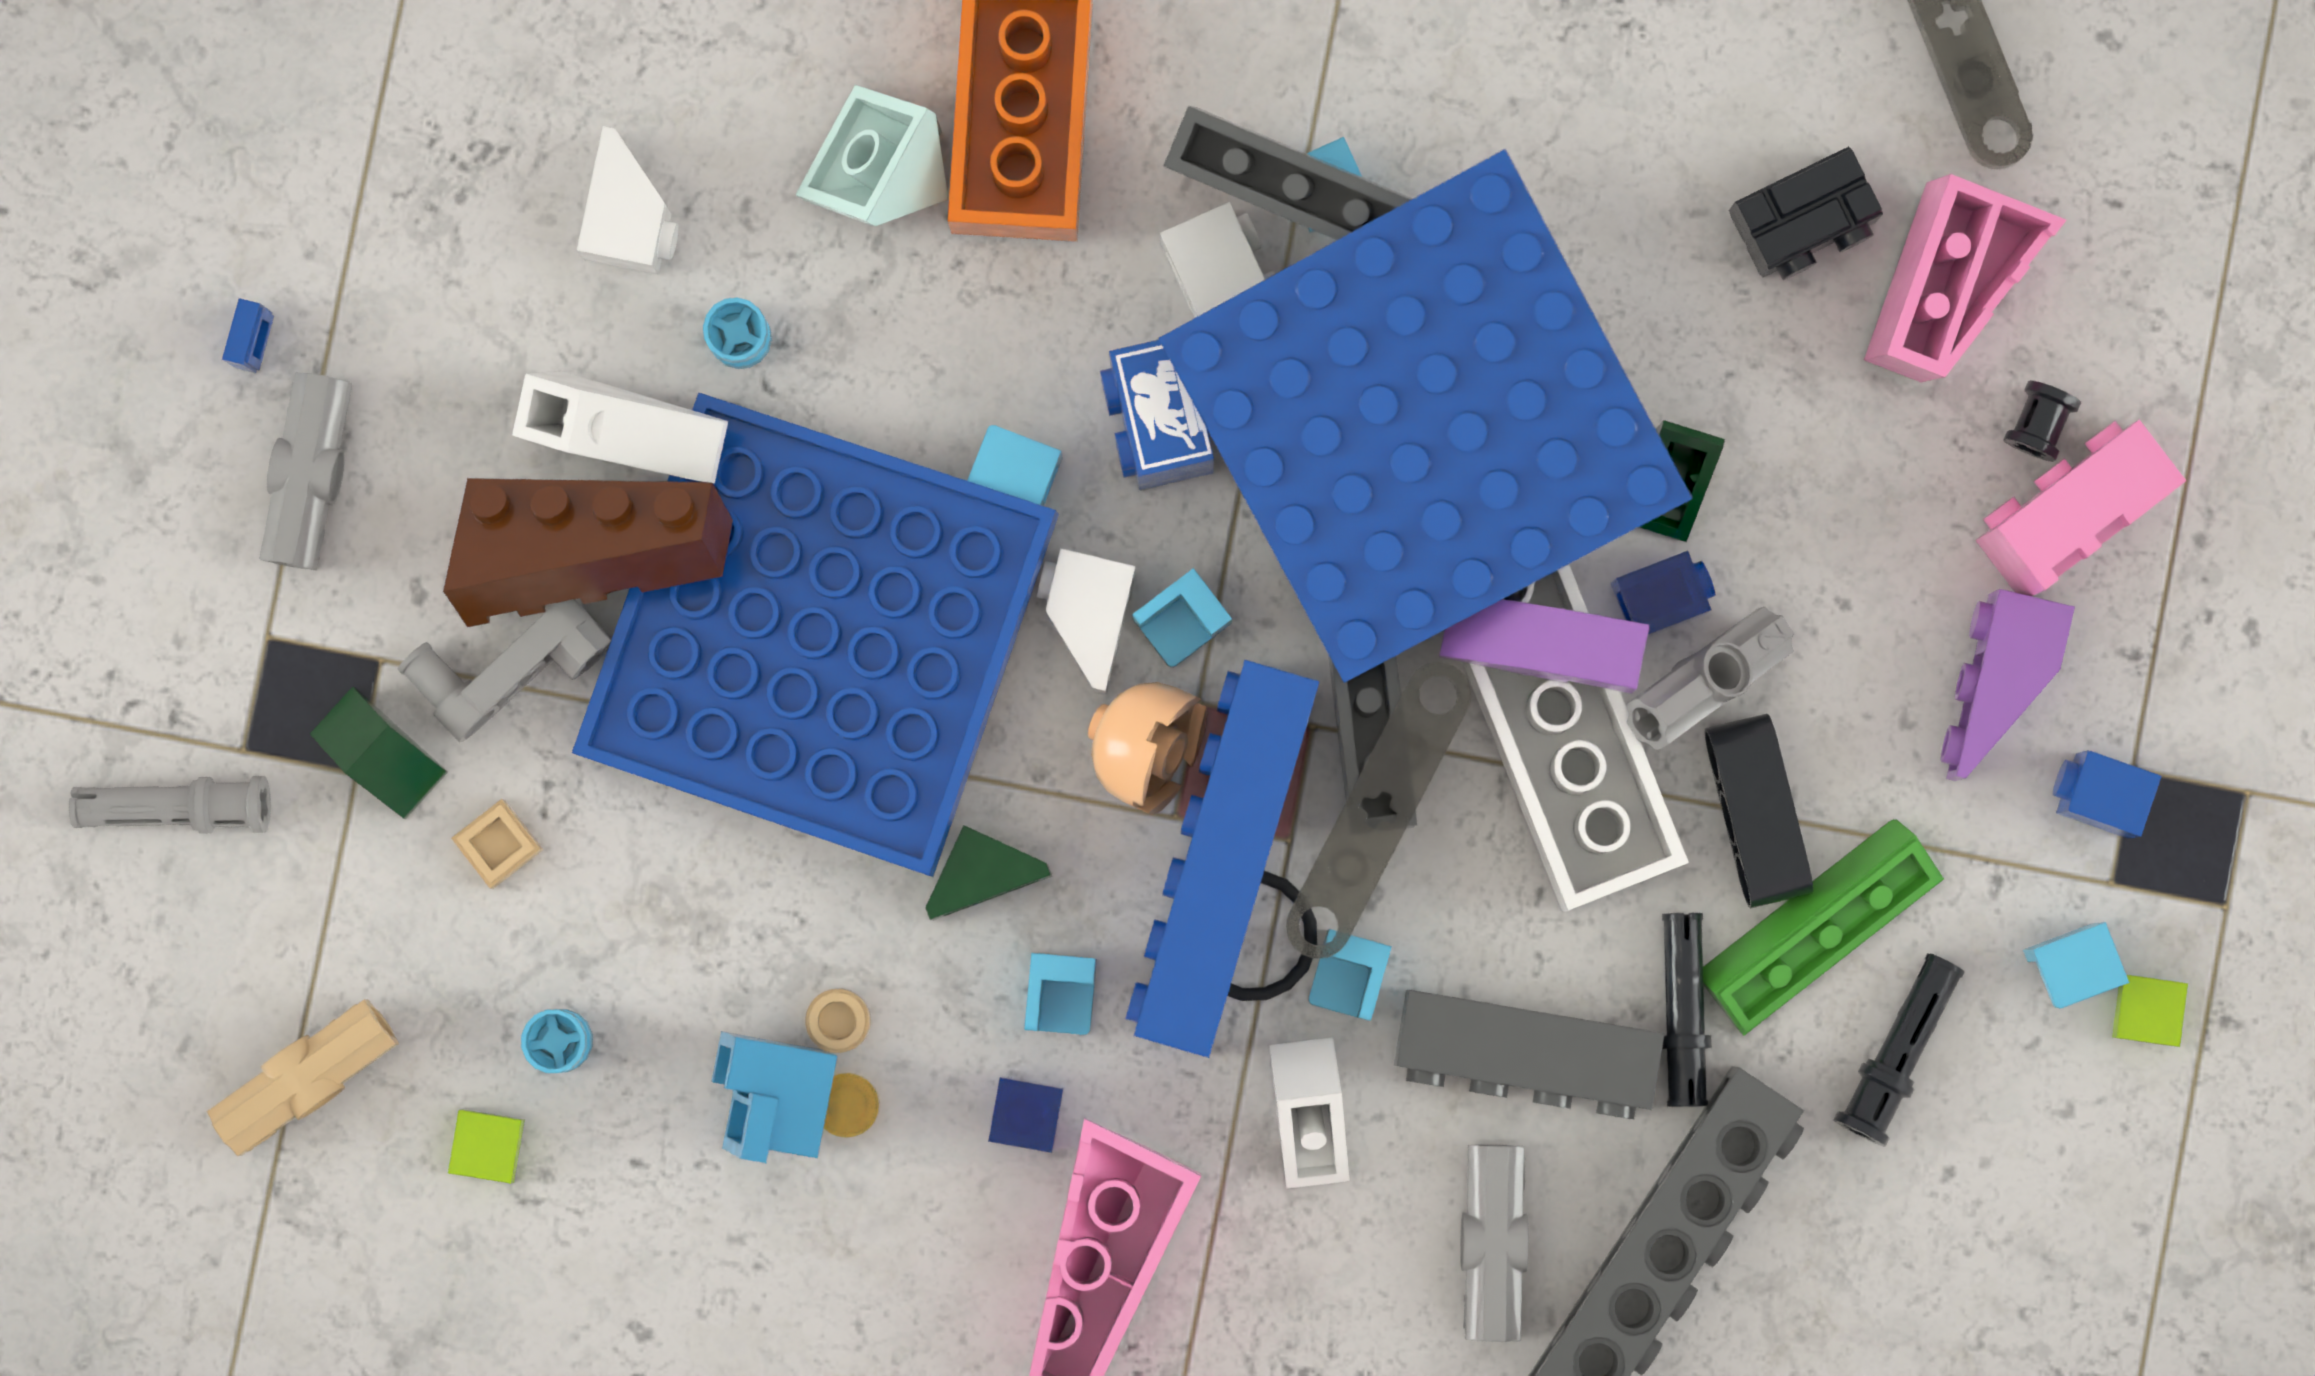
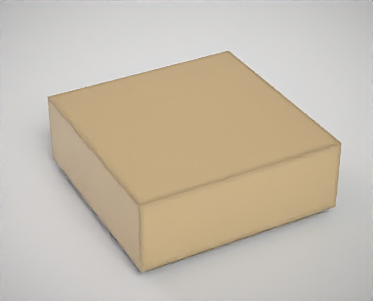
M504 799L498 801L451 838L490 889H494L543 851V848Z

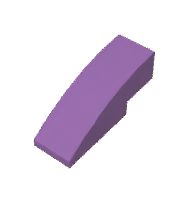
M1502 599L1445 629L1439 657L1564 683L1572 681L1632 694L1637 690L1649 625Z

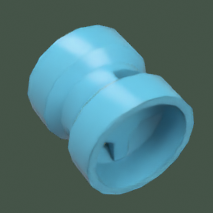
M738 297L724 299L713 305L706 314L703 324L704 340L714 356L724 365L735 369L751 368L760 363L768 354L772 342L771 328L760 309L752 302Z
M568 1009L545 1010L535 1014L526 1023L521 1035V1049L526 1060L535 1069L545 1073L569 1072L580 1067L588 1059L593 1047V1034L588 1022L580 1014Z

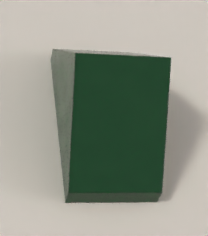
M1663 420L1656 430L1687 486L1692 499L1645 523L1639 528L1687 542L1723 450L1725 439Z
M352 687L310 733L346 775L403 819H406L448 773L445 768L355 687Z
M963 825L925 909L929 919L934 921L1053 876L1047 863Z

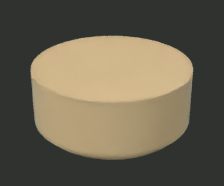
M831 989L819 994L811 1002L806 1012L805 1025L809 1037L819 1048L832 1053H842L858 1047L865 1040L870 1029L871 1016L866 1003L859 995L845 989Z

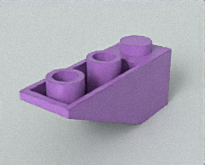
M1998 589L1988 594L1987 603L1977 602L1969 630V638L1978 640L1973 664H1963L1955 690V700L1964 702L1958 727L1949 725L1941 750V762L1949 764L1946 779L1958 781L1967 778L2060 671L2074 614V606L2003 589Z

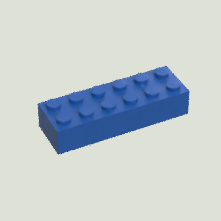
M1244 660L1240 674L1232 671L1227 672L1217 706V712L1228 715L1222 736L1209 733L1199 767V773L1210 776L1204 798L1191 795L1180 831L1182 835L1192 837L1186 860L1172 858L1162 896L1174 899L1167 923L1154 920L1144 953L1145 958L1155 960L1149 985L1136 982L1125 1019L1137 1023L1134 1036L1209 1058L1319 681L1248 660Z

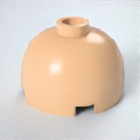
M1152 682L1140 683L1125 690L1110 705L1102 704L1091 719L1088 737L1093 740L1091 756L1096 777L1106 791L1122 802L1150 815L1162 811L1182 787V785L1171 780L1183 758L1191 767L1197 758L1205 733L1207 719L1206 706L1198 703L1202 699L1177 687Z

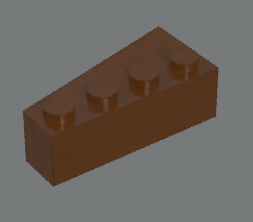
M467 478L443 592L466 626L473 627L490 623V616L517 611L519 616L523 617L546 612L545 605L579 598L583 604L607 600V594L614 591L639 587L641 592H647L722 577L733 519L712 482Z

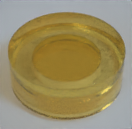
M842 1073L833 1076L824 1129L838 1137H854L866 1132L875 1123L880 1111V1099L876 1088L867 1078L855 1073Z

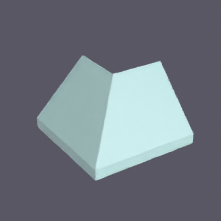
M855 85L801 183L796 196L806 202L872 226H878L948 200L939 139L942 130L936 114L928 108Z

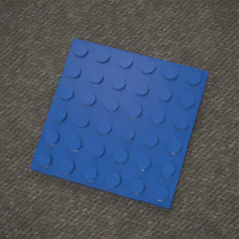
M1506 149L1158 338L1344 683L1692 499L1687 486Z
M698 392L693 411L728 421L716 480L713 483L733 519L723 576L647 592H641L639 587L629 588L572 753L934 877L1059 513L1054 509ZM669 475L667 482H700Z

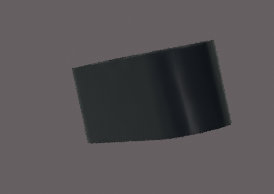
M1766 713L1705 728V742L1739 881L1748 907L1751 909L1812 894L1813 882L1778 738L1769 714Z

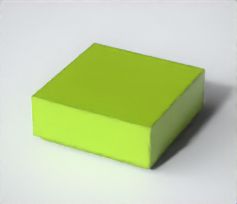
M2127 975L2129 983L2118 987L2112 1038L2180 1047L2188 983Z
M465 1109L458 1110L448 1173L510 1184L514 1183L525 1119Z

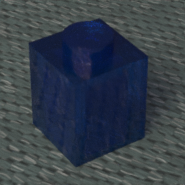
M1689 551L1620 576L1610 583L1624 620L1649 625L1647 637L1704 616L1711 611L1708 599L1716 596L1713 582L1702 560L1693 564Z
M1001 1076L999 1078L988 1142L1052 1153L1055 1148L1065 1087Z

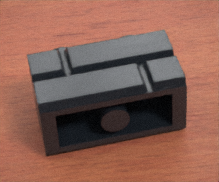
M1849 146L1735 201L1729 209L1730 217L1742 240L1745 242L1759 274L1763 278L1778 271L1782 280L1791 278L1817 264L1813 253L1833 243L1836 244L1839 252H1843L1874 236L1870 225L1876 223L1883 215L1882 208L1870 184L1866 181L1865 174L1853 150Z

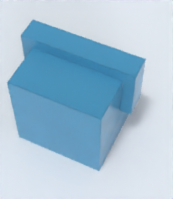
M721 1031L711 1082L724 1084V1088L733 1090L722 1149L740 1159L761 1163L767 1162L769 1150L818 1158L837 1055L821 1049Z

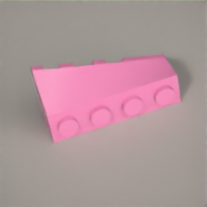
M1084 1119L1029 1376L1105 1375L1201 1178V1173L1145 1145Z

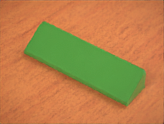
M1893 819L1813 880L1812 894L1789 899L1703 966V985L1739 1032L1745 1036L1938 885L1944 878L1917 836L1901 822Z

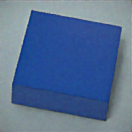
M239 298L222 360L237 369L253 373L260 370L274 319L273 312L260 303Z

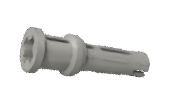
M253 776L250 782L214 783L212 777H199L197 780H193L190 786L73 787L70 793L72 798H69V817L73 828L191 825L193 830L201 834L212 833L215 827L250 826L253 832L264 833L268 829L271 812L270 789L265 776Z

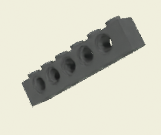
M1731 1066L1708 1101V1106H1705L1528 1376H1584L1579 1367V1359L1582 1352L1592 1344H1605L1612 1351L1613 1364L1609 1372L1604 1376H1630L1633 1371L1642 1376L1651 1366L1663 1343L1655 1337L1667 1319L1671 1317L1675 1321L1680 1320L1693 1302L1698 1289L1691 1285L1703 1264L1706 1263L1714 1267L1729 1247L1733 1235L1726 1231L1739 1209L1748 1214L1765 1192L1769 1181L1761 1177L1775 1155L1784 1160L1798 1142L1804 1127L1799 1125L1797 1121L1804 1110L1740 1067ZM1744 1127L1753 1137L1754 1149L1746 1161L1732 1164L1723 1155L1722 1140L1731 1129ZM1701 1181H1709L1718 1191V1205L1710 1215L1695 1217L1687 1208V1193L1694 1184ZM1674 1235L1679 1238L1683 1245L1684 1255L1682 1261L1672 1270H1658L1651 1261V1248L1660 1237ZM1627 1290H1641L1648 1299V1312L1646 1316L1636 1324L1628 1325L1621 1323L1615 1314V1304L1618 1297Z

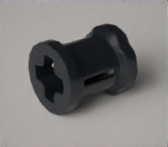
M2031 380L2027 382L2024 389L2028 399L2015 429L2007 431L2003 441L2011 447L2033 457L2054 462L2060 452L2056 448V444L2070 413L2078 412L2081 401L2061 389Z

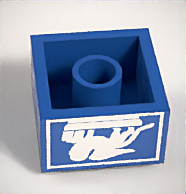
M1154 340L1109 351L1111 368L1100 370L1109 416L1122 414L1125 431L1114 433L1123 477L1136 475L1140 491L1213 474L1214 456L1208 430L1160 341Z

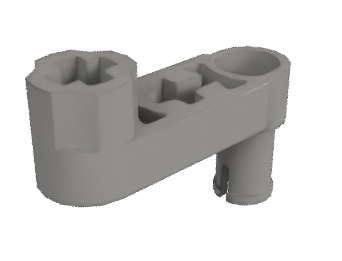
M574 599L555 603L473 681L468 680L464 683L432 650V646L427 642L416 648L399 665L398 671L405 675L436 708L433 715L461 743L496 715L553 660L574 680L589 670L606 653L612 638Z

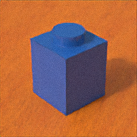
M2090 750L2076 753L2073 762L2069 760L2063 762L2055 780L2053 796L2061 798L2056 814L2127 839L2141 837L2162 776Z

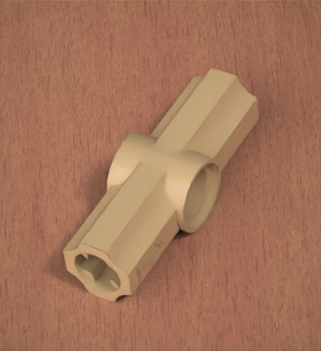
M364 999L360 1003L353 1005L336 1020H332L328 1026L311 1038L309 1035H306L278 1052L261 1066L262 1073L207 1111V1114L211 1119L213 1128L222 1141L237 1156H242L273 1136L277 1130L294 1118L297 1120L303 1119L332 1100L345 1089L343 1083L397 1046L399 1042L381 1012L368 999Z

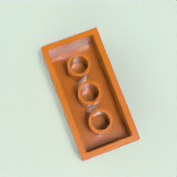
M962 0L948 224L951 234L1078 242L1093 0Z

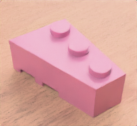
M1953 174L1927 182L1864 360L1918 382L1946 377L1994 315L1992 313L2010 288L2015 283H2019L2029 270L2031 261L2048 239L2056 235L2066 222V219Z
M2140 420L2123 430L2116 421L2112 422L2084 443L2091 452L2089 456L2073 468L2066 459H2063L2034 481L2041 492L2022 506L2015 497H2012L1983 519L1990 530L1976 539V542L2014 592L2034 596L2045 591L2059 580L2058 577L2081 559L2084 560L2102 547L2101 544L2125 526L2127 527L2186 482L2185 478Z

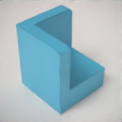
M991 425L986 431L967 481L1044 506L1062 462V452L996 425Z
M1194 568L1132 614L1134 622L1169 667L1177 666L1232 624L1231 616Z
M2106 922L2086 925L2023 950L2027 962H2036L2052 1005L2055 1008L2067 1007L2129 983Z
M1328 929L1309 995L1310 1004L1371 1021L1392 946Z
M1031 953L1024 1030L1079 1035L1088 1034L1091 1027L1097 959Z

